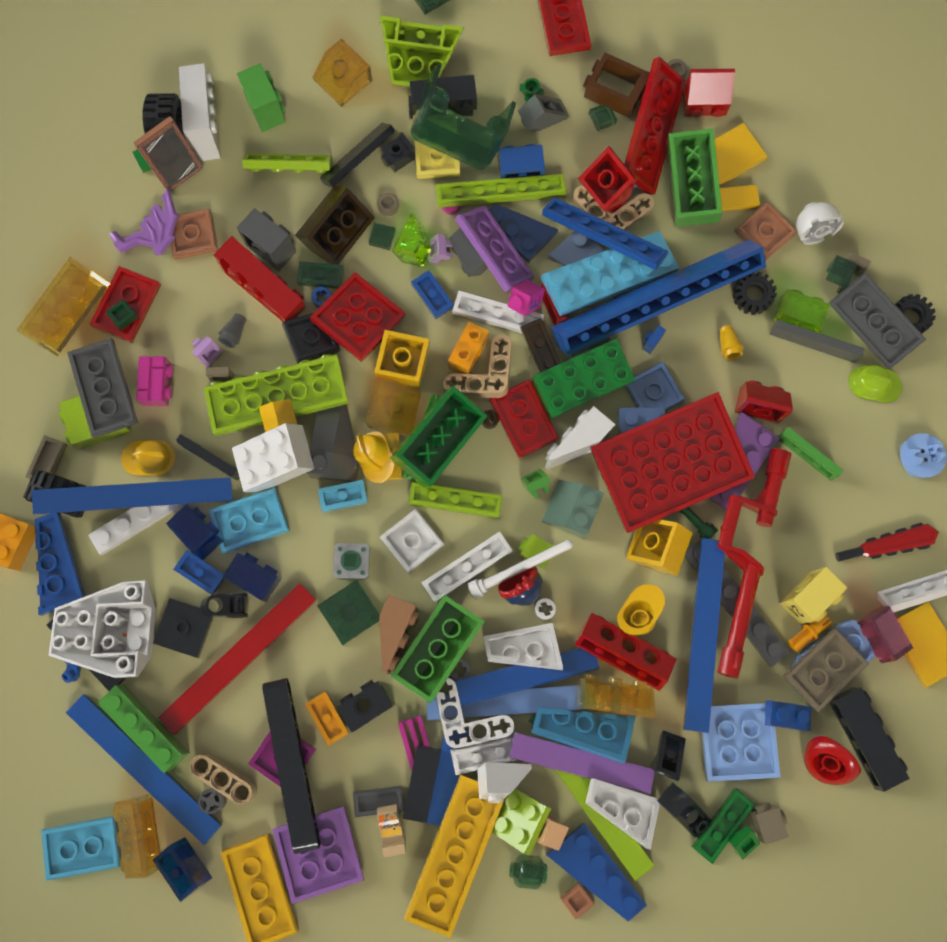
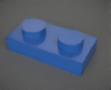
M430 270L411 281L412 287L435 320L453 309L454 304Z
M186 550L173 569L211 595L216 593L227 577L188 550Z
M766 701L765 725L810 731L811 707L778 701Z

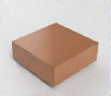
M580 882L560 897L575 919H578L595 905V902Z

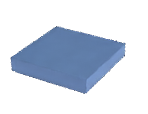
M664 362L634 376L636 380L625 386L637 408H665V411L685 401Z

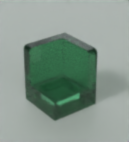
M838 255L829 263L826 270L828 272L826 280L839 285L836 293H841L848 287L857 264Z

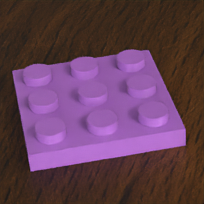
M345 805L316 814L320 849L294 854L288 824L272 829L292 904L364 881L365 878Z

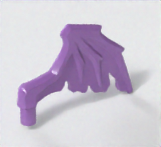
M168 188L165 189L162 195L164 211H162L160 205L155 204L150 210V217L145 216L143 222L140 223L142 232L135 231L132 235L121 238L117 231L110 233L109 236L119 252L125 253L138 245L153 248L155 255H162L174 241V230L179 214L176 213Z

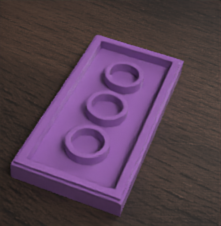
M485 205L461 213L455 218L505 293L512 290L513 286L526 280L531 281L534 278L526 263Z

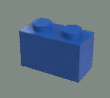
M528 144L522 147L506 146L499 148L498 160L501 179L544 175L545 163L542 145Z

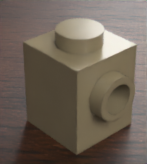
M766 802L756 805V810L750 812L760 842L766 845L789 837L785 827L787 818L779 807Z

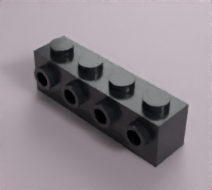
M851 688L837 695L829 703L874 789L885 792L910 779L906 772L908 768L905 762L896 754L894 750L896 748L895 743L889 735H886L882 727L884 724L878 713L874 712L870 705L872 701L868 693L862 690V688Z

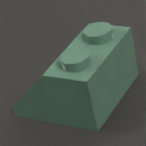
M559 480L542 522L585 539L604 493L584 484Z

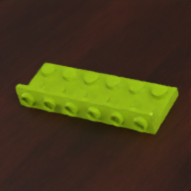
M328 354L317 360H303L297 365H282L277 367L276 370L268 372L264 370L258 371L251 376H237L232 378L231 381H216L211 383L210 386L203 387L213 435L219 436L263 425L259 407L274 401L290 399L295 417L349 404L338 356Z

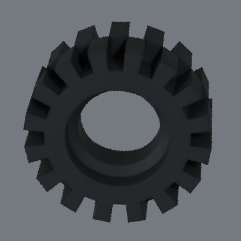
M758 272L756 275L751 273L739 280L733 290L735 291L733 298H736L734 300L735 305H740L738 307L740 311L743 308L745 309V314L751 312V315H756V313L762 314L775 301L774 299L777 296L775 291L777 288L776 285L772 286L774 283L773 279L767 280L769 277L767 274L762 277V272ZM752 286L759 288L762 291V299L759 301L750 299L747 296V289Z
M909 294L907 297H902L895 305L904 315L906 309H912L918 314L919 322L912 324L922 334L933 325L932 321L935 320L936 316L932 314L936 311L935 308L930 309L933 304L931 302L927 304L925 302L927 300L926 297L920 299L921 295L916 294L914 297L913 294Z

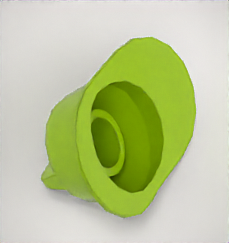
M878 365L859 366L850 373L848 379L852 393L857 397L867 400L890 403L897 400L902 392V382L899 376L894 371Z

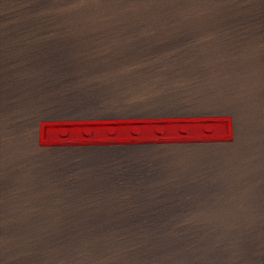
M299 583L158 718L173 735H176L317 600Z

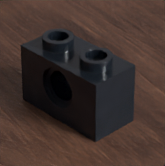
M370 680L360 687L362 690L355 696L350 693L340 700L341 705L337 709L351 733L395 706L380 681L374 683L373 680ZM363 697L368 698L371 702V707L366 712L362 711L358 705Z

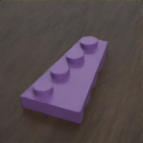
M741 412L735 431L755 475L780 437ZM751 480L716 494L709 499L726 510L730 495L741 496Z

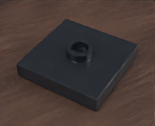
M313 313L282 322V327L297 364L303 360H313L324 355L340 352L339 344L310 320V316Z
M169 598L153 644L199 658L214 617H206L199 607Z

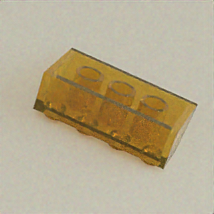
M69 257L17 328V332L58 357L110 283L72 257Z

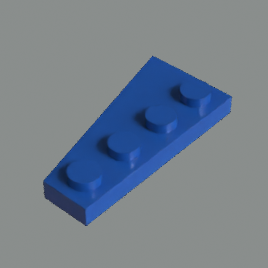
M50 513L34 519L35 546L38 550L36 571L39 572L37 595H40L38 615L42 616L55 611L57 607L86 596L61 513Z
M584 822L564 838L559 851L551 849L546 853L550 859L625 920L630 921L647 906Z

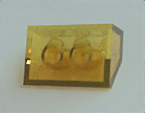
M585 674V678L578 679L575 708L655 718L654 688L647 687V682L633 681L632 685L623 684V679L609 677V681L606 682L599 681V676Z
M145 794L115 802L113 816L114 820L118 822L119 828L117 843L122 850L121 870L125 872L126 879L148 877L163 868L152 795Z

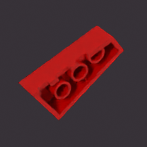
M233 236L213 255L222 271L282 322L297 318L306 308L303 302L304 297L296 289L292 291L283 278L272 273L265 263L260 262Z

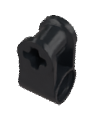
M248 593L214 594L208 596L201 602V612L206 617L247 618L246 598H248ZM211 599L218 603L219 607L216 612L211 611L209 608Z

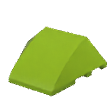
M379 15L391 84L410 87V81L440 78L464 27L446 24L435 26L401 21V18Z

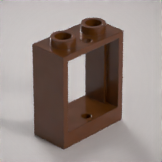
M605 52L601 60L597 59L592 68L593 74H588L584 81L583 87L586 88L584 98L630 118L644 93L649 72ZM602 71L634 84L635 86L629 97L597 83Z

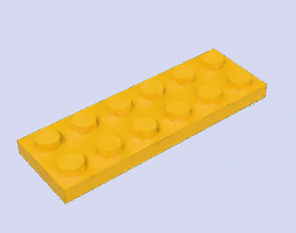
M460 774L404 915L405 921L449 938L452 936L504 802V799L499 803H489L488 799H479L477 780Z

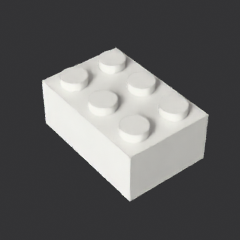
M284 423L232 448L243 492H262L314 469L303 425Z

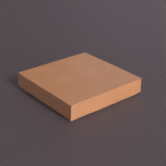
M768 201L735 229V232L744 241L749 239L763 246L765 261L797 234V230Z
M210 209L179 214L174 230L175 239L171 243L172 254L175 260L213 253L218 250Z

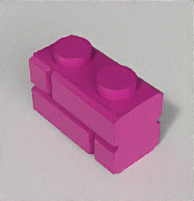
M139 357L136 401L141 406H169V399L173 398L170 377L174 376V365L166 357Z

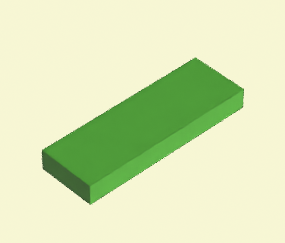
M787 427L779 434L780 442L827 479L832 481L844 471L791 428Z

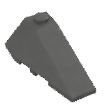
M347 404L317 411L310 446L314 469L307 472L310 478L345 482L357 480L359 462L353 455L355 442Z

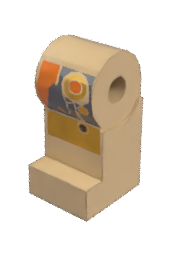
M398 805L378 807L377 818L382 841L383 858L406 854V839Z

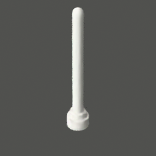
M571 540L561 542L485 580L475 579L468 583L469 590L474 599L477 600L485 596L489 588L571 549L573 542Z

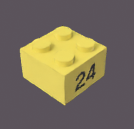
M827 567L811 571L779 604L799 624L812 623L813 621L819 622L827 615L826 609L831 604L834 606L844 598L842 593L847 587Z

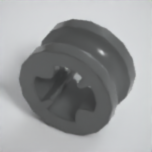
M460 659L458 663H462V667H466L467 671L466 673L463 672L464 676L458 677V674L452 671L450 675L455 680L465 679L470 674L469 664L467 661Z

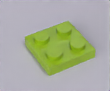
M515 788L506 797L492 833L522 853L530 856L551 808Z

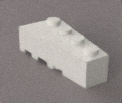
M204 63L179 67L182 125L186 141L199 161L220 159L218 129L215 120L216 110L213 104L215 95L211 87L214 85L212 73L207 72Z

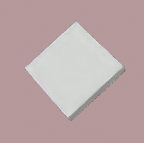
M416 508L380 536V539L408 574L445 545Z

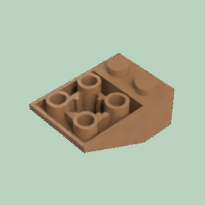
M390 594L379 616L382 673L390 674L400 663L401 658L397 656L401 648L405 649L411 637L407 635L411 626H416L420 617L416 605Z

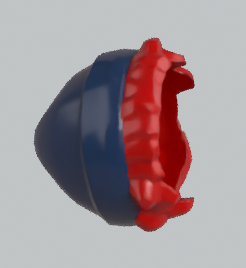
M534 566L501 582L498 585V592L510 604L529 606L538 600L543 579L537 567Z

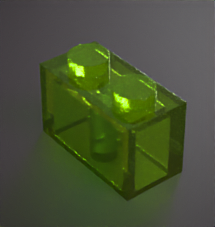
M787 289L781 296L773 320H781L818 333L823 328L830 304L824 302L821 298L806 296L799 290Z

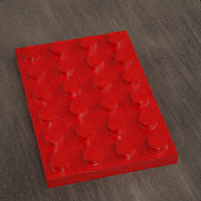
M719 392L590 447L626 533L755 478Z

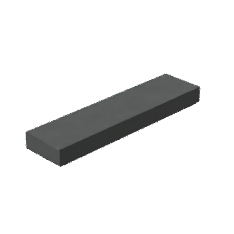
M778 320L773 325L769 334L853 363L862 358L865 351L862 347Z

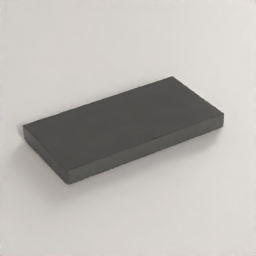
M866 272L828 303L888 370L926 340Z
M109 338L67 352L91 436L97 438L138 424L139 422L114 340Z

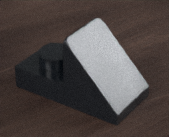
M664 730L659 737L657 755L651 763L654 773L679 781L686 738Z

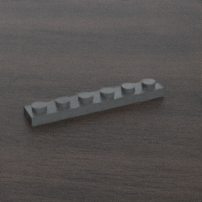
M701 539L688 548L684 556L697 573ZM723 568L720 603L733 619L740 587L727 570ZM753 605L746 637L768 666L773 667L791 652Z

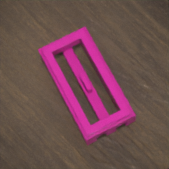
M422 716L398 723L411 771L414 758L405 726L409 725L415 750L417 745H419L413 724L418 722L424 746L430 747Z

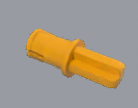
M825 616L819 622L813 621L808 625H803L802 630L789 640V646L795 652H799L812 640L816 641L818 635L832 626L831 621L826 622L829 620V617Z

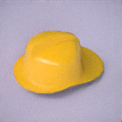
M374 431L366 435L357 436V441L353 447V455L360 463L363 473L373 483L387 481L394 471L395 463L390 459L392 452L385 436L380 432Z
M161 440L133 441L125 447L121 455V464L124 470L131 475L137 476L163 475L172 469L176 460L173 447Z
M651 584L637 587L630 594L617 615V623L620 629L634 636L649 633L654 628L665 606V596L662 590Z

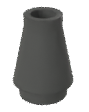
M235 313L231 320L219 331L220 336L218 340L223 345L234 348L240 342L247 319L243 315Z

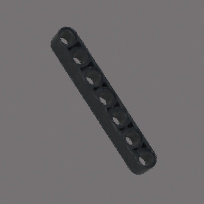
M288 678L263 683L262 690L294 854L320 849V836Z

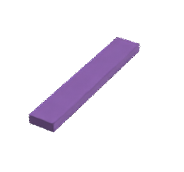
M514 733L509 758L651 794L654 771L651 768L629 762L622 764L583 750Z

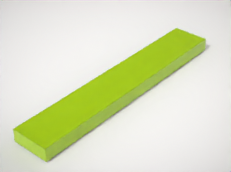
M564 173L435 184L437 208L566 197L567 194Z
M555 770L635 881L655 866L637 841L585 803L591 779Z

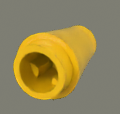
M731 325L721 327L719 329L721 355L726 360H734L741 357L744 347Z

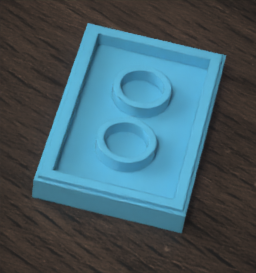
M275 487L209 510L222 554L290 531Z
M117 815L41 830L46 881L123 866Z

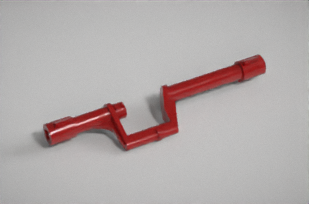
M771 449L765 472L767 476L765 486L756 499L752 500L740 495H730L723 525L720 527L721 533L717 547L744 571L726 647L722 649L717 670L718 674L734 679H739L744 658L743 647L759 579L760 576H763L764 567L745 550L732 546L741 507L758 513L756 524L763 527H772L774 517H777L778 514L776 508L783 479H786L792 455L784 449Z

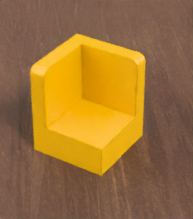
M290 399L270 402L259 407L265 432L284 423L297 424Z

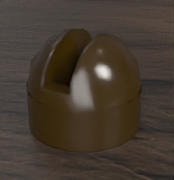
M493 410L485 411L486 415L491 414L495 422L491 423L487 415V418L482 423L483 427L487 429L495 428L499 423V415Z

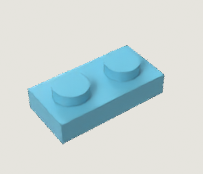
M364 480L318 489L323 513L368 504Z

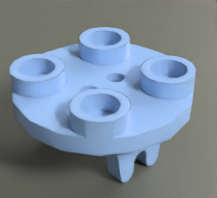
M927 433L915 434L907 438L900 445V461L907 474L911 477L930 478L939 474L945 467L947 461L946 450L942 442L935 436Z

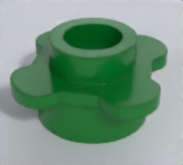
M529 78L519 85V91L523 92L526 101H529L535 94L542 96L544 94V90L540 88L539 81L535 78Z

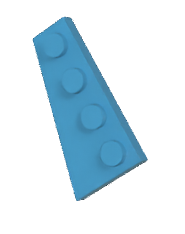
M539 707L531 733L624 764L627 759L636 716H616V714L610 713L605 715L593 714L587 711L570 712V710Z

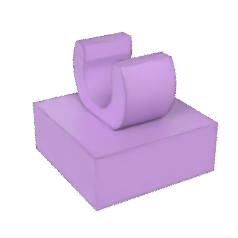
M436 234L427 242L428 263L436 264L442 259L448 260L453 256V253L446 251L452 244L450 241H446L444 234Z
M208 336L203 340L197 338L192 343L195 347L192 353L206 367H209L223 352Z

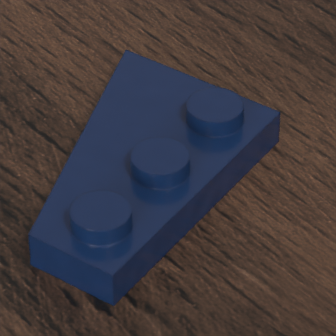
M496 203L489 209L519 255L528 263L558 233V229Z

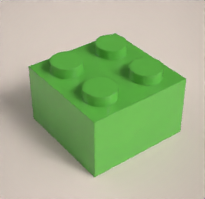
M260 63L236 73L261 131L264 132L285 123L283 114L286 113L278 89L274 87L269 70L264 71Z

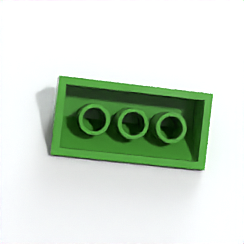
M444 595L391 677L429 703H432L485 621Z

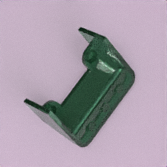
M437 64L425 82L411 126V135L416 141L479 170L486 169L492 163L508 133L516 102L512 101L499 116L491 117L486 127L447 109L449 96L444 89L436 86L441 65Z

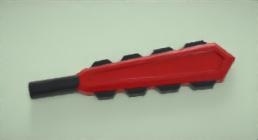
M918 523L911 525L909 530L901 528L896 530L895 534L888 532L880 535L879 539L875 537L866 539L865 543L857 548L835 553V557L838 562L860 556L877 559L881 558L882 554L892 556L896 555L898 551L907 553L912 552L914 548L919 550L928 549L931 545L935 544L939 531L929 524Z

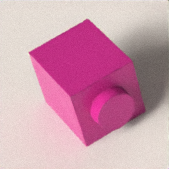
M529 280L523 281L512 287L507 307L527 316L540 309L545 289Z

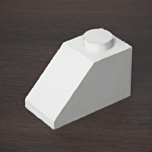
M484 763L477 769L479 799H488L489 803L502 802L532 769L531 764Z

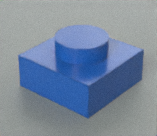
M659 325L655 331L650 330L643 340L646 342L643 350L651 354L662 339L666 329Z

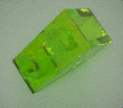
M410 213L392 252L402 263L423 267L432 247L424 225L414 214Z

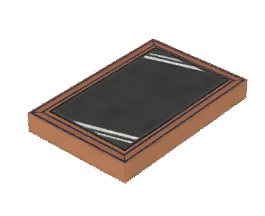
M170 116L133 142L165 189L168 188L170 192L203 168Z

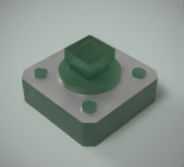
M337 543L334 546L333 576L336 579L366 580L369 577L370 547L367 544Z

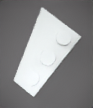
M553 623L483 636L488 662L563 670Z
M591 779L585 803L643 847L651 849L660 806L657 802L658 799L604 781Z

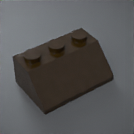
M334 185L295 236L311 252L333 267H337L375 217L348 187Z

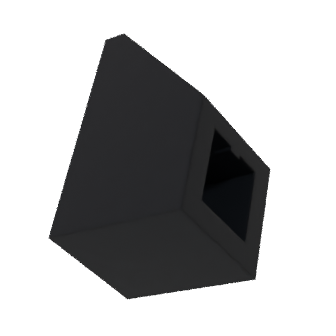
M674 783L657 800L695 838L706 830L711 821L698 804Z

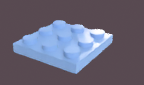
M766 703L711 706L709 733L701 732L706 781L781 778L776 730L774 726L765 725Z

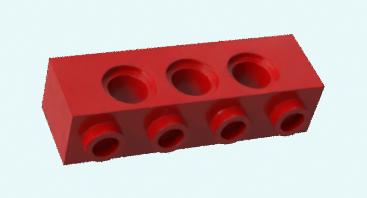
M591 613L584 623L575 643V646L658 691L669 681L677 660L668 652L658 649L642 638L625 633L620 627L594 613Z

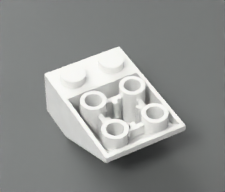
M594 406L590 411L585 409L578 417L575 424L576 427L572 428L570 426L562 435L561 444L558 446L555 443L547 452L545 468L550 469L591 453L590 447L603 442L611 433L615 423Z

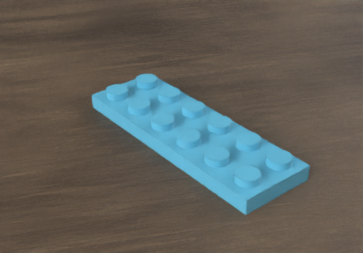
M658 231L642 237V239L668 251L667 257L656 270L613 249H609L542 274L541 280L559 316L678 271L679 266L661 232Z

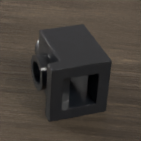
M403 132L399 134V137L381 148V160L387 168L390 166L394 172H397L416 159L415 148Z

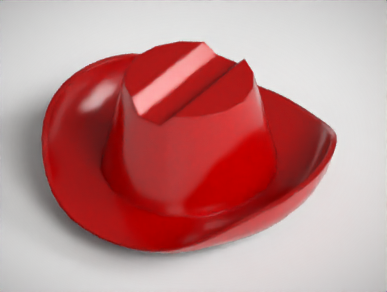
M817 736L806 745L804 764L808 772L816 780L828 785H846L853 782L860 775L861 767L856 758L845 747L831 738Z

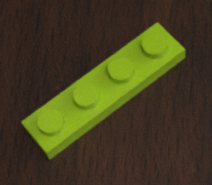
M246 153L242 159L243 169H250L253 172L271 169L272 172L293 170V172L301 173L306 170H314L316 173H325L330 171L333 164L332 155Z

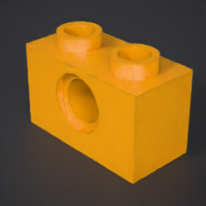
M468 322L448 359L449 368L460 374H471L489 340V331L472 322Z

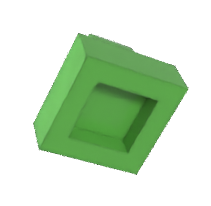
M541 469L520 478L523 486L535 499L538 498L536 491L541 487L546 494L549 493L547 484L550 483V480Z

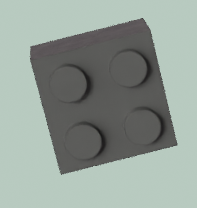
M254 208L237 227L245 245L277 271H280L296 253L293 246L294 242L289 236L290 232L283 225L277 226L273 223L271 216L264 211L261 213Z

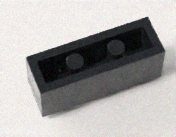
M474 75L410 81L413 116L425 117L430 114L440 113L444 115L451 112L477 110Z

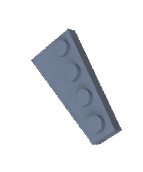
M575 231L548 255V258L553 262L557 261L566 266L604 252V250L594 240ZM641 286L636 287V288H634V289H631V290H629V291L623 292V293H621V294L615 295V296H613L612 298L615 299V298H617V297H620V296H622V295H624V294H626V293H629V292H631V291H633V290H635V289L640 288Z

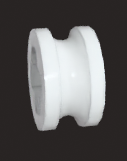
M543 598L536 603L534 611L539 619L548 620L555 615L556 606L552 600ZM541 603L551 606L552 611L548 612L550 615L545 616L543 612H539V607H542Z

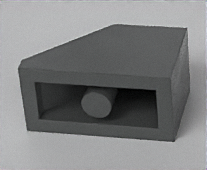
M537 94L518 110L524 127L537 131L570 117L561 99Z

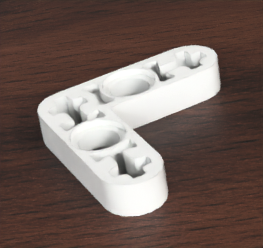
M447 678V685H452L453 690L449 691L450 698L455 696L456 702H447L441 705L440 700H446L444 692H438L436 698L445 740L450 747L462 748L505 738L512 734L514 722L506 715L464 723L456 684L452 679ZM450 705L455 706L458 711L457 717L453 720H448L444 716L445 708ZM501 719H504L506 723L509 722L510 727L506 728V733H502V730L498 729L493 731L495 736L490 737L491 729L487 722L492 721V726L499 725ZM478 724H482L486 728V735L481 739H477L473 735V728ZM469 726V736L472 741L467 742V737L460 738L459 744L449 740V736L453 735V730H457L461 734L465 733L464 727Z

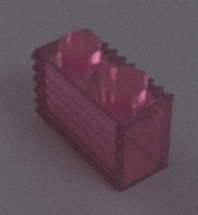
M889 605L876 608L857 622L860 625L862 634L870 642L869 645L872 646L874 655L880 659V663L896 661L911 651V649H914Z

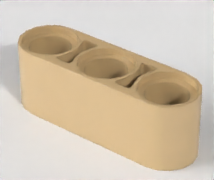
M204 753L195 756L191 760V773L234 803L245 804L256 796L257 787L252 780L214 755ZM201 759H205L208 762L206 772L201 771L199 768ZM221 772H225L229 777L226 785L221 784L219 781V774ZM241 785L246 786L249 790L247 798L239 795Z

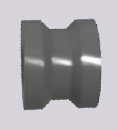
M213 788L202 792L198 800L199 808L206 814L220 811L227 803V797Z

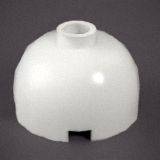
M812 202L806 205L796 220V229L800 240L805 245H813L825 241L824 236L829 233L832 236L835 235L842 228L844 221L835 206L827 202Z

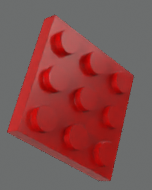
M354 272L310 316V320L360 362H363L382 342L384 331H392L405 318L406 313Z

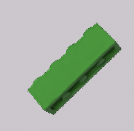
M115 685L98 702L102 709L163 773L172 771L189 754L187 749L125 685Z

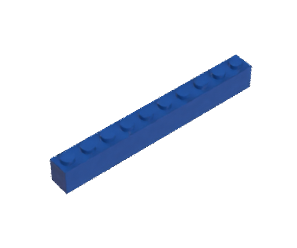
M748 239L552 326L556 344L568 356L765 268L766 262L763 246Z

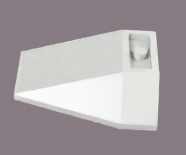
M121 582L55 608L49 656L113 678L138 677L152 657L156 608L148 582ZM121 633H127V637H124Z

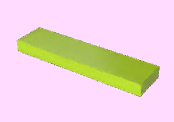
M412 481L408 504L499 519L503 495L435 484L431 487L423 488L419 483Z

